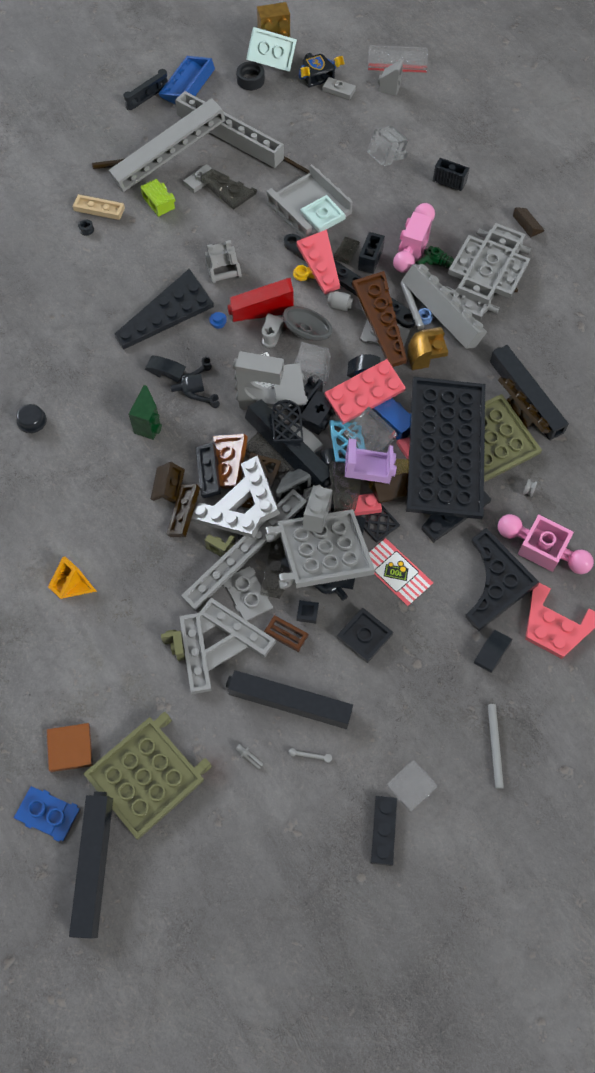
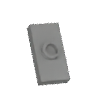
M328 77L322 91L350 100L356 91V86Z
M206 164L183 180V183L195 193L218 177L214 169Z

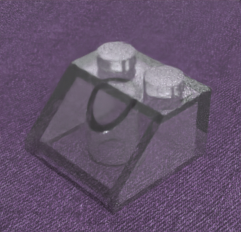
M369 406L343 432L346 437L356 439V446L359 449L377 452L386 449L398 436L395 430Z

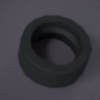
M252 61L240 64L236 71L237 83L245 90L252 91L261 88L265 82L263 66ZM246 74H256V75H258V76L255 77V78H246V77H244V75H246Z

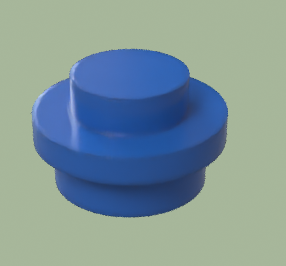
M221 312L213 313L209 319L210 324L216 329L223 328L227 322L226 315Z

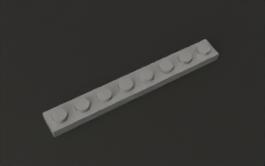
M293 489L277 504L280 514L264 521L255 538L243 536L181 596L197 610L267 543L265 536L267 534L266 527H275L278 521L292 519L307 505V501Z

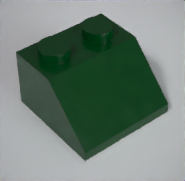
M143 385L128 415L134 434L154 440L156 434L160 433L162 424H160V415L158 414L153 397L148 387Z

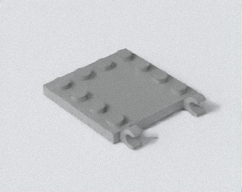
M353 509L328 513L322 534L303 530V517L278 521L277 526L265 528L267 542L275 541L281 537L291 573L279 574L280 589L288 588L292 584H295L296 588L370 576L375 573Z

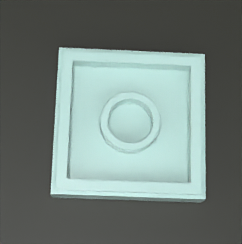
M327 195L300 209V213L318 233L346 219V215Z

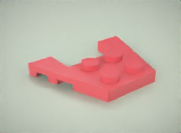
M539 583L532 590L525 640L563 659L595 629V611L588 609L581 624H578L543 606L551 588Z

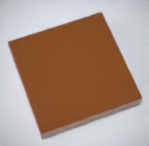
M89 723L47 729L48 765L50 772L93 766Z

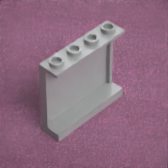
M312 164L310 165V173L278 192H275L272 188L266 191L267 203L303 238L318 232L303 217L300 209L326 195L342 210L346 217L352 214V200Z

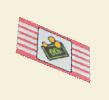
M386 538L369 552L375 569L374 574L407 606L433 584L421 570Z

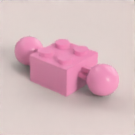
M422 203L416 207L411 218H408L406 221V230L401 232L400 240L402 241L398 249L400 252L393 259L394 268L400 273H407L412 264H415L422 257L423 250L429 241L435 210L428 203Z
M513 514L503 516L498 522V531L503 537L508 539L519 537L524 540L518 555L551 572L554 571L560 558L567 561L569 568L576 574H586L593 567L594 560L588 551L576 550L573 552L566 548L574 533L573 531L539 514L530 530L523 527L520 518Z

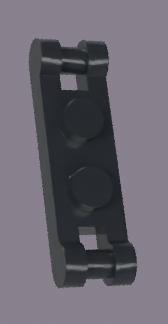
M160 69L158 74L134 90L125 92L123 96L126 101V109L133 110L159 93L168 82L166 78L167 71Z

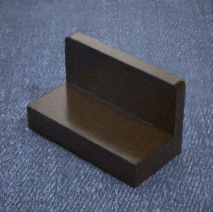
M173 462L159 466L156 470L150 499L155 501L164 498L173 504L176 503L185 469Z

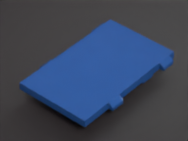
M31 786L14 819L25 823V826L30 829L33 827L54 837L53 839L58 842L60 840L64 841L80 811L77 808L78 805L74 803L69 804L49 795L50 792L46 790L41 791Z

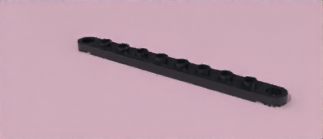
M293 233L284 237L285 248L305 261L297 247V242L293 244L288 242L290 240L298 241L303 238ZM334 260L340 285L357 296L352 282L361 277ZM391 297L396 321L403 327L413 328L416 323L411 310ZM404 318H412L413 321L407 322Z

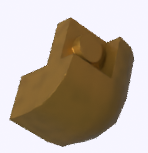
M441 327L416 332L410 339L407 356L412 370L429 368L431 359L448 356V349L444 340L445 333Z

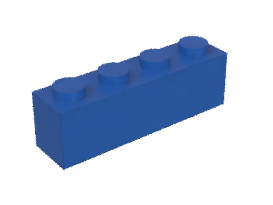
M393 398L367 411L396 440L407 438L410 435L411 413H408Z

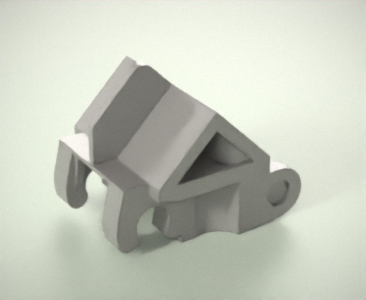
M231 240L220 244L207 245L208 252L204 253L212 284L219 280L237 276L238 278L242 277L240 264L237 262L235 248L231 246ZM234 264L235 270L214 275L213 269Z

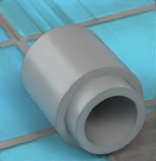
M334 291L329 293L327 305L334 309L348 311V308H352L353 299L351 294Z

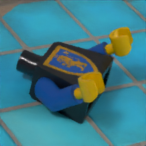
M307 53L303 59V65L300 66L299 78H305L308 88L325 83L328 77L335 79V69L345 64L343 56H338L332 61L321 53L314 56L312 53Z

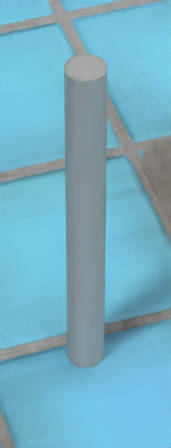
M401 281L400 285L418 330H423L424 324L410 289Z
M489 704L488 715L495 789H504L496 704Z

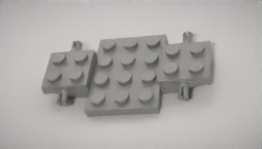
M497 223L489 232L479 228L477 235L484 237V241L468 235L448 271L449 275L462 279L456 290L448 286L446 288L450 290V294L460 300L461 305L472 313V317L481 321L484 313L488 310L498 314L500 307L491 304L494 293L511 298L530 262V258L518 254L523 252L529 255L532 248L523 245L526 234Z

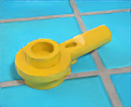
M298 265L293 271V276L298 281H305L308 278L315 279L310 268L304 265Z

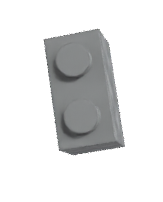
M313 485L304 512L303 530L322 534L331 506L332 489Z

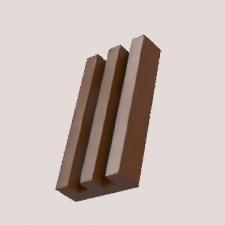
M275 615L264 631L269 636L297 652L300 651L309 636L308 633ZM274 623H278L279 625L287 628L288 630L298 634L302 638L299 639L298 637L274 625ZM270 629H273L274 631H276V632H278V633L284 635L285 637H287V638L293 640L294 642H296V643H298V644H295V643L291 642L290 640H288V639H286V638L280 636L279 634H277V633L271 631Z

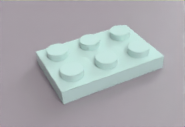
M253 27L246 60L290 72L297 39Z

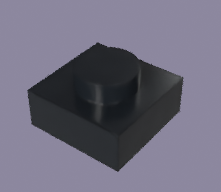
M299 600L297 621L316 624L319 603Z

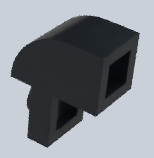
M363 354L348 361L347 376L352 378L380 363V357Z

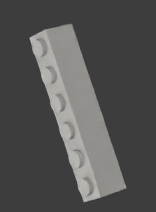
M412 264L402 282L465 348H475L487 333L483 328V324L472 317V313L461 305L460 300L450 294L448 288L439 283V279L432 275L425 265Z

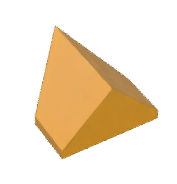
M62 557L48 588L60 599L97 592L79 568L68 558Z

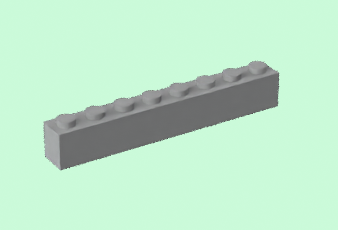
M184 91L175 100L177 115L184 118L204 104L205 101ZM225 112L223 113L226 121L209 132L273 168H276L284 160L283 143Z
M212 98L112 167L109 172L113 180L125 192L226 121L222 108Z

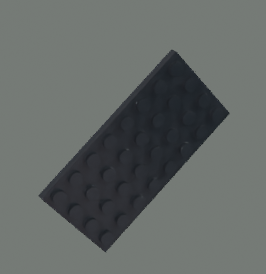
M413 377L406 512L473 519L483 518L486 384Z

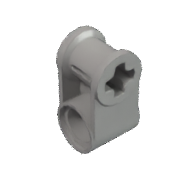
M267 314L262 328V344L264 347L273 348L276 346L285 325L283 317Z

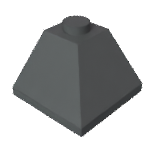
M301 469L288 472L282 478L276 490V504L293 489L303 497L304 489L311 487L310 474Z

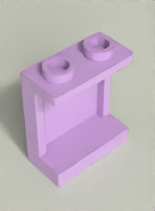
M349 438L345 456V477L390 484L392 476L395 477L397 466L394 465L396 453H393V446L389 445L387 453L357 449L356 439Z

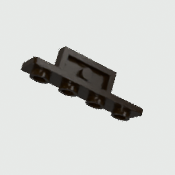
M500 377L498 381L511 395L507 402L527 430L535 424L541 432L549 433L551 429L548 427L549 423L547 420L537 414L538 410L526 401L527 397L515 388V383L510 378Z

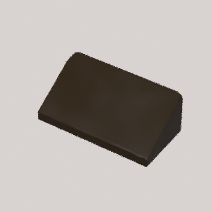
M516 207L514 209L513 217L530 238L544 232L543 227L527 208Z
M402 473L395 475V477L392 476L390 484L374 481L371 489L378 503L406 497L408 474Z

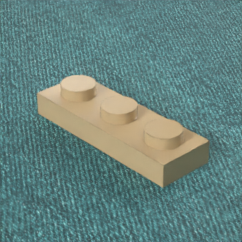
M78 194L73 204V209L77 212L120 220L125 206L124 203Z

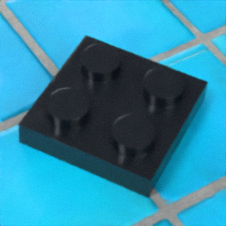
M362 608L339 632L337 639L368 663L390 639L393 631L366 609Z

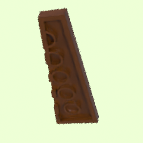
M382 271L354 280L352 285L385 359L389 361L392 367L405 364L407 358L393 310L385 272Z

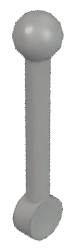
M294 748L288 751L290 756L298 755L321 759L325 763H330L332 760L330 754L323 756L296 751Z

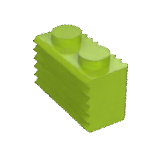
M155 179L143 186L141 185L143 199L158 217L175 209V197L172 193L167 192L164 183H160L158 179Z

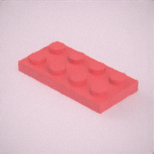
M386 359L326 391L324 395L341 423L345 424L404 392L406 387Z

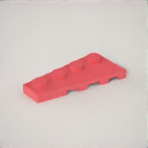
M327 229L296 241L298 249L324 295L340 289Z

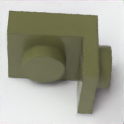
M208 535L205 539L206 549L220 557L235 545V537L232 535L226 543L217 536Z
M168 630L161 634L163 644L170 643L172 655H176L178 661L186 660L181 631Z

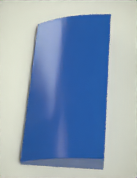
M186 56L159 92V96L173 104H176L175 100L184 91L196 96L215 70L212 58Z

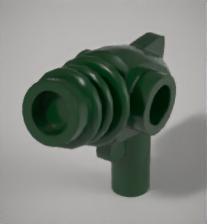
M429 246L423 250L424 256L415 263L416 265L425 263L438 265L440 263V266L443 265V267L450 268L455 259L447 255V253L444 254V251L439 247Z

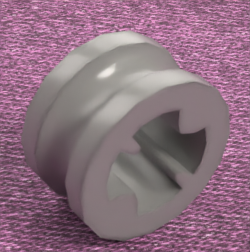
M528 479L523 495L529 494V497H532L537 481L531 482V479Z

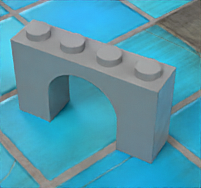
M240 351L238 358H235L233 363V369H235L234 380H237L235 384V390L237 391L236 400L239 401V408L247 409L249 405L262 399L272 409L276 400L275 389L262 387L254 382L280 385L284 372V359Z

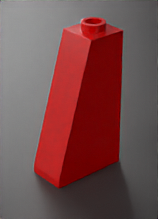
M291 278L230 297V305H227L229 315L233 317V322L265 318L267 314L283 315L285 309L294 306V291Z

